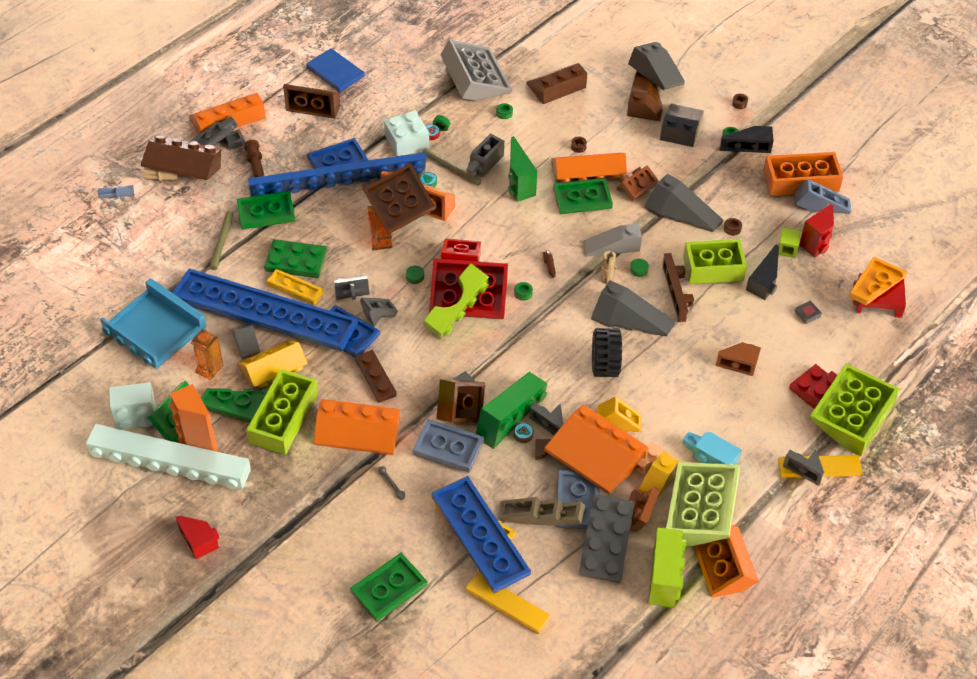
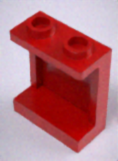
M859 273L858 279L854 280L853 288L859 280V278L861 277L862 273ZM904 279L867 305L853 299L856 313H861L863 307L894 310V317L902 318L906 308Z

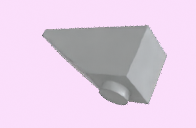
M638 223L617 226L584 240L586 257L604 255L607 251H611L610 254L612 252L615 254L639 252L642 235Z

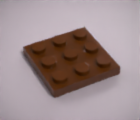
M411 163L363 188L388 235L436 209Z

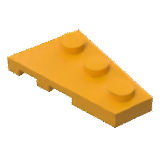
M873 256L850 292L849 298L867 305L904 279L908 272Z

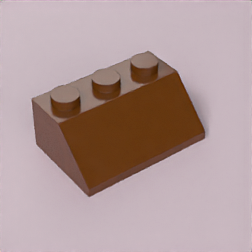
M579 63L529 80L526 84L543 104L586 88L588 73Z
M289 84L283 85L286 111L332 119L336 118L340 107L339 92Z

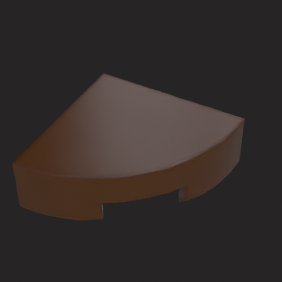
M535 439V460L543 459L548 455L544 448L551 439Z

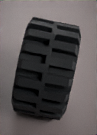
M595 328L592 337L594 377H619L622 366L621 331L618 328Z

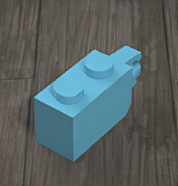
M688 432L682 442L685 447L693 452L692 458L696 459L699 463L736 465L742 449L712 432H706L702 437Z

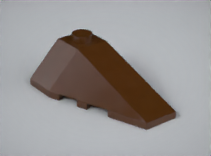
M636 70L628 101L627 116L660 121L663 106L658 87Z

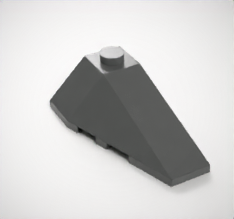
M666 174L656 184L644 206L645 209L659 217L665 218V216L675 218L676 222L681 223V221L691 223L693 227L713 232L723 223V219L694 192L669 174Z
M609 280L601 292L591 316V320L607 327H626L625 330L630 331L638 329L643 330L644 333L666 337L676 322L627 287Z

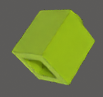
M782 227L779 240L780 256L796 258L801 230Z

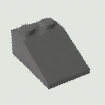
M652 42L634 47L628 65L662 90L684 85L685 80L668 51L660 43Z

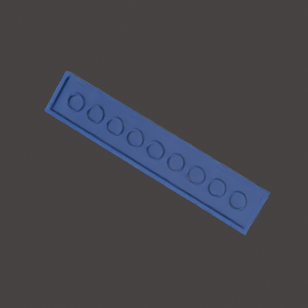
M426 152L248 178L250 196L284 191L298 193L300 189L312 191L320 186L332 188L340 183L350 185L353 181L360 180V182L365 183L373 178L380 180L382 171L395 172L411 163L417 174H421L422 171H425Z
M190 268L172 292L191 306L341 352L358 325V319Z

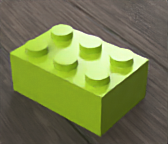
M740 239L685 242L683 259L689 285L744 281L747 264Z
M657 527L653 548L648 605L674 608L675 601L680 600L683 587L682 571H684L685 564L683 556L686 549V539H682V530Z

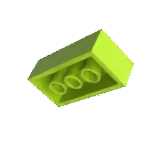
M280 369L247 428L249 443L286 455L318 396L317 380Z

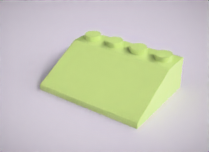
M678 462L666 528L682 530V539H686V546L691 547L730 537L740 465Z

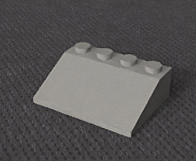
M448 40L440 55L461 98L476 101L512 92L490 47Z

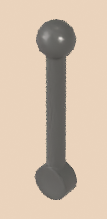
M384 466L379 467V473L385 476L397 492L398 499H405V492L400 491L387 474L386 468Z

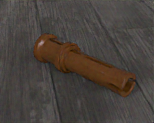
M248 140L244 143V149L247 151V161L251 163L254 178L264 176L259 142L257 140Z

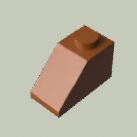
M741 342L718 352L715 366L753 376L761 347Z

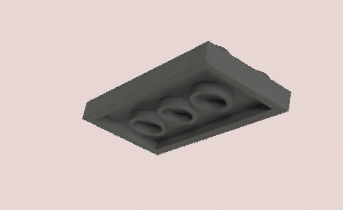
M598 494L593 495L578 575L615 583L621 582L635 502Z

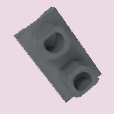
M356 275L354 278L345 279L342 277L334 280L336 299L351 297L352 300H356V296L370 295L367 276Z

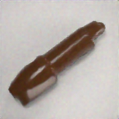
M546 250V252H542L544 262L547 264L549 274L554 278L556 277L553 255L549 250Z

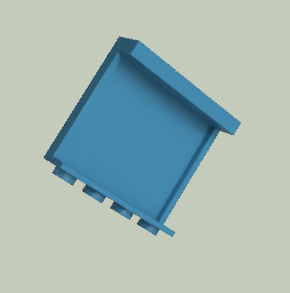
M150 278L145 282L147 290L111 320L107 321L103 317L100 320L102 331L105 335L112 336L119 345H124L133 355L141 357L147 365H152L158 369L207 326L202 313Z

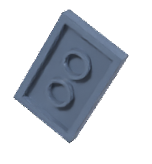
M428 419L413 448V455L470 473L484 442V437Z
M559 470L557 499L562 503L581 501L585 505L582 524L556 525V527L587 529L593 495H599V488L575 471Z

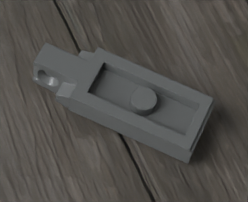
M232 116L221 122L216 121L191 141L198 142L201 145H215L229 135L238 124Z

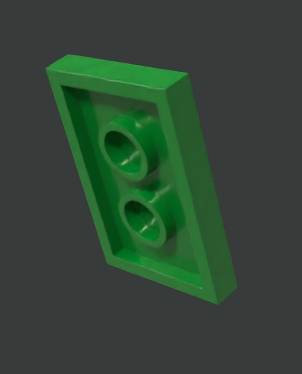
M606 178L555 183L553 186L560 214L613 208Z
M290 191L237 199L242 230L296 221Z
M273 239L264 269L267 272H274L278 269L290 275L319 278L327 253V246Z
M401 552L350 588V592L377 622L428 586V581Z

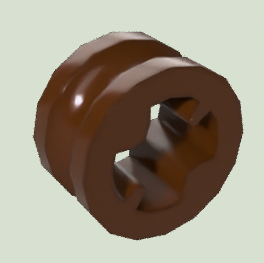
M742 93L735 94L732 105L736 109L746 108L748 97Z
M578 136L572 139L571 148L574 152L582 153L586 150L587 141L584 137Z

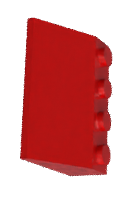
M433 259L429 313L435 306L446 308L460 301L463 294L458 284L459 277L471 263L489 277L487 283L489 286L484 293L480 292L476 296L477 301L471 308L469 306L466 308L464 317L504 319L508 263Z

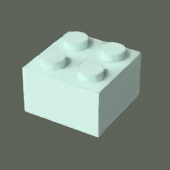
M416 111L384 120V133L396 156L407 155L424 148H429V132Z
M150 382L110 387V408L117 429L128 430L130 428L153 425L147 418L157 408Z

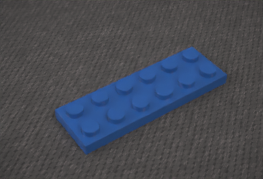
M468 476L432 492V499L493 593L531 575L530 568Z

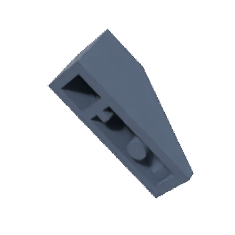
M807 179L794 191L795 204L809 211H821L831 204L833 206V213H851L849 198L810 179Z

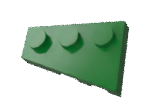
M183 381L172 392L189 386L187 381ZM169 394L147 418L165 440L178 443V435L175 430L176 425L172 419L173 413L169 407L171 402Z
M207 388L201 399L208 411L250 423L269 389H262V391H252L251 389L232 391L225 388Z

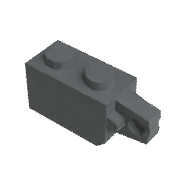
M490 133L472 151L470 162L466 168V176L473 178L478 173L485 175L504 156L505 141Z

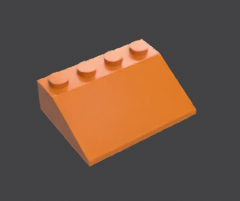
M584 404L571 414L544 448L545 452L607 494L616 489L639 467L637 463L642 458H645L648 446Z

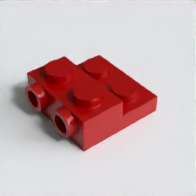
M445 238L441 250V259L479 261L481 241Z
M814 364L790 384L789 389L815 409L837 377V374L833 371L827 373L820 366Z

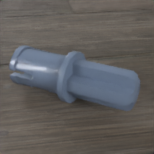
M115 185V187L98 189L99 198L116 197L119 199L118 197L135 196L134 185Z

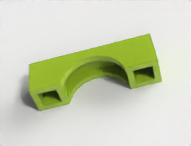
M470 263L459 277L458 284L463 294L460 301L451 307L435 306L424 319L423 326L440 339L444 335L448 336L454 329L453 324L456 321L460 322L466 313L464 311L468 306L471 308L477 301L476 296L480 292L484 293L487 289L489 277Z

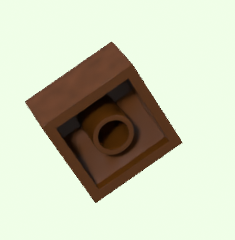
M440 379L436 419L448 422H478L481 408L484 404L485 382Z

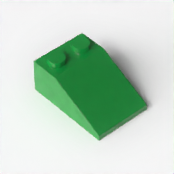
M513 136L511 137L510 174L508 175L510 184L508 191L519 202L536 196L538 171Z

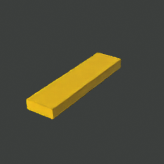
M859 455L819 456L824 470L823 477L861 476L862 474ZM778 457L781 478L801 477L783 467L785 457Z
M479 572L476 573L466 587V592L539 634L550 618V614L506 588L493 593Z

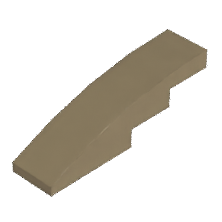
M538 497L501 501L497 519L505 522L535 525L582 524L585 505L581 501L562 503L559 499L540 501Z

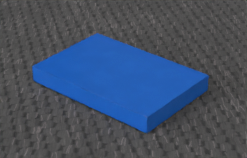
M332 48L306 63L310 71L339 92L365 76L364 71Z
M355 138L307 153V159L313 169L368 161Z
M334 305L330 309V311L358 319V325L343 349L345 353L355 358L356 355L362 354L380 335V330L339 306Z

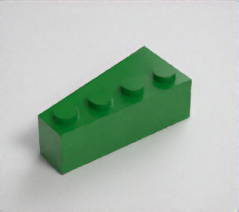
M530 371L481 408L476 434L483 436L484 443L494 449L530 413V407L534 403L538 404L545 399L548 383Z

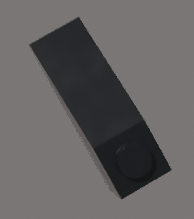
M752 126L721 136L719 151L771 153L774 142L773 127Z
M777 244L750 275L746 286L747 291L764 300L769 295H773L777 288V285H775L779 246Z

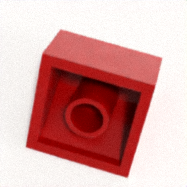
M831 204L807 219L804 223L799 246L814 258L824 254L829 249V241L833 235L834 213Z

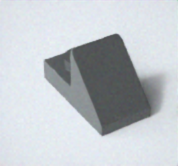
M366 297L360 299L364 315L373 327L376 326L381 316L395 317L398 313V310L389 299Z
M534 403L530 407L529 419L552 435H555L563 426L561 404L550 413L545 407Z
M816 449L809 459L792 450H789L786 454L783 467L817 486L821 484L824 470Z

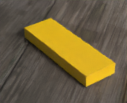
M278 269L266 281L267 286L314 306L324 294L323 288Z

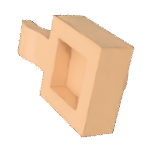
M651 442L648 445L645 458H642L637 463L639 467L636 469V472L644 475L662 451L668 452Z

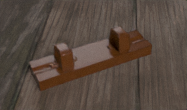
M665 253L662 267L678 322H686L687 307H692L694 304L693 294H683L679 279L685 277L686 270L684 266H675L672 254Z

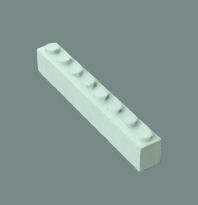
M95 424L86 442L89 455L95 458L102 457L117 463H127L134 467L140 466L152 471L166 472L172 476L179 475L190 480L205 481L211 485L226 486L229 489L243 490L251 471L249 459L98 424Z

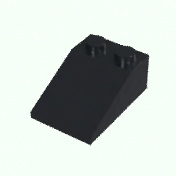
M670 104L662 123L660 140L694 147L704 110Z

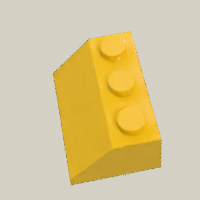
M288 340L242 360L237 365L250 386L261 388L268 384L267 381L275 379L280 369L294 373L303 369V365L307 364L299 342Z

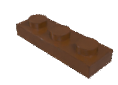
M373 350L355 356V361L378 403L397 396L395 388Z

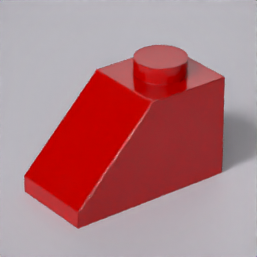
M180 515L175 517L178 528L195 559L219 548L217 542L220 539L215 527L211 529L207 521Z

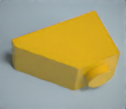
M615 396L598 405L597 414L623 431H641V414Z
M662 451L651 465L638 491L641 493L644 491L648 492L652 487L660 490L659 498L676 477L677 466L680 461Z

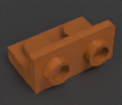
M647 165L642 169L641 167L635 169L630 177L628 175L624 176L619 180L620 184L616 188L618 191L623 188L631 201H634L656 186L659 180Z
M652 487L648 492L644 491L641 493L636 489L631 492L628 501L635 502L630 527L632 531L637 533L648 523L660 493L659 489Z

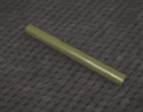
M427 148L423 149L422 152H426L428 158L477 186L481 183V179L478 177L470 178L466 176L467 171Z
M231 211L226 212L209 268L211 270L217 269L233 217V212Z

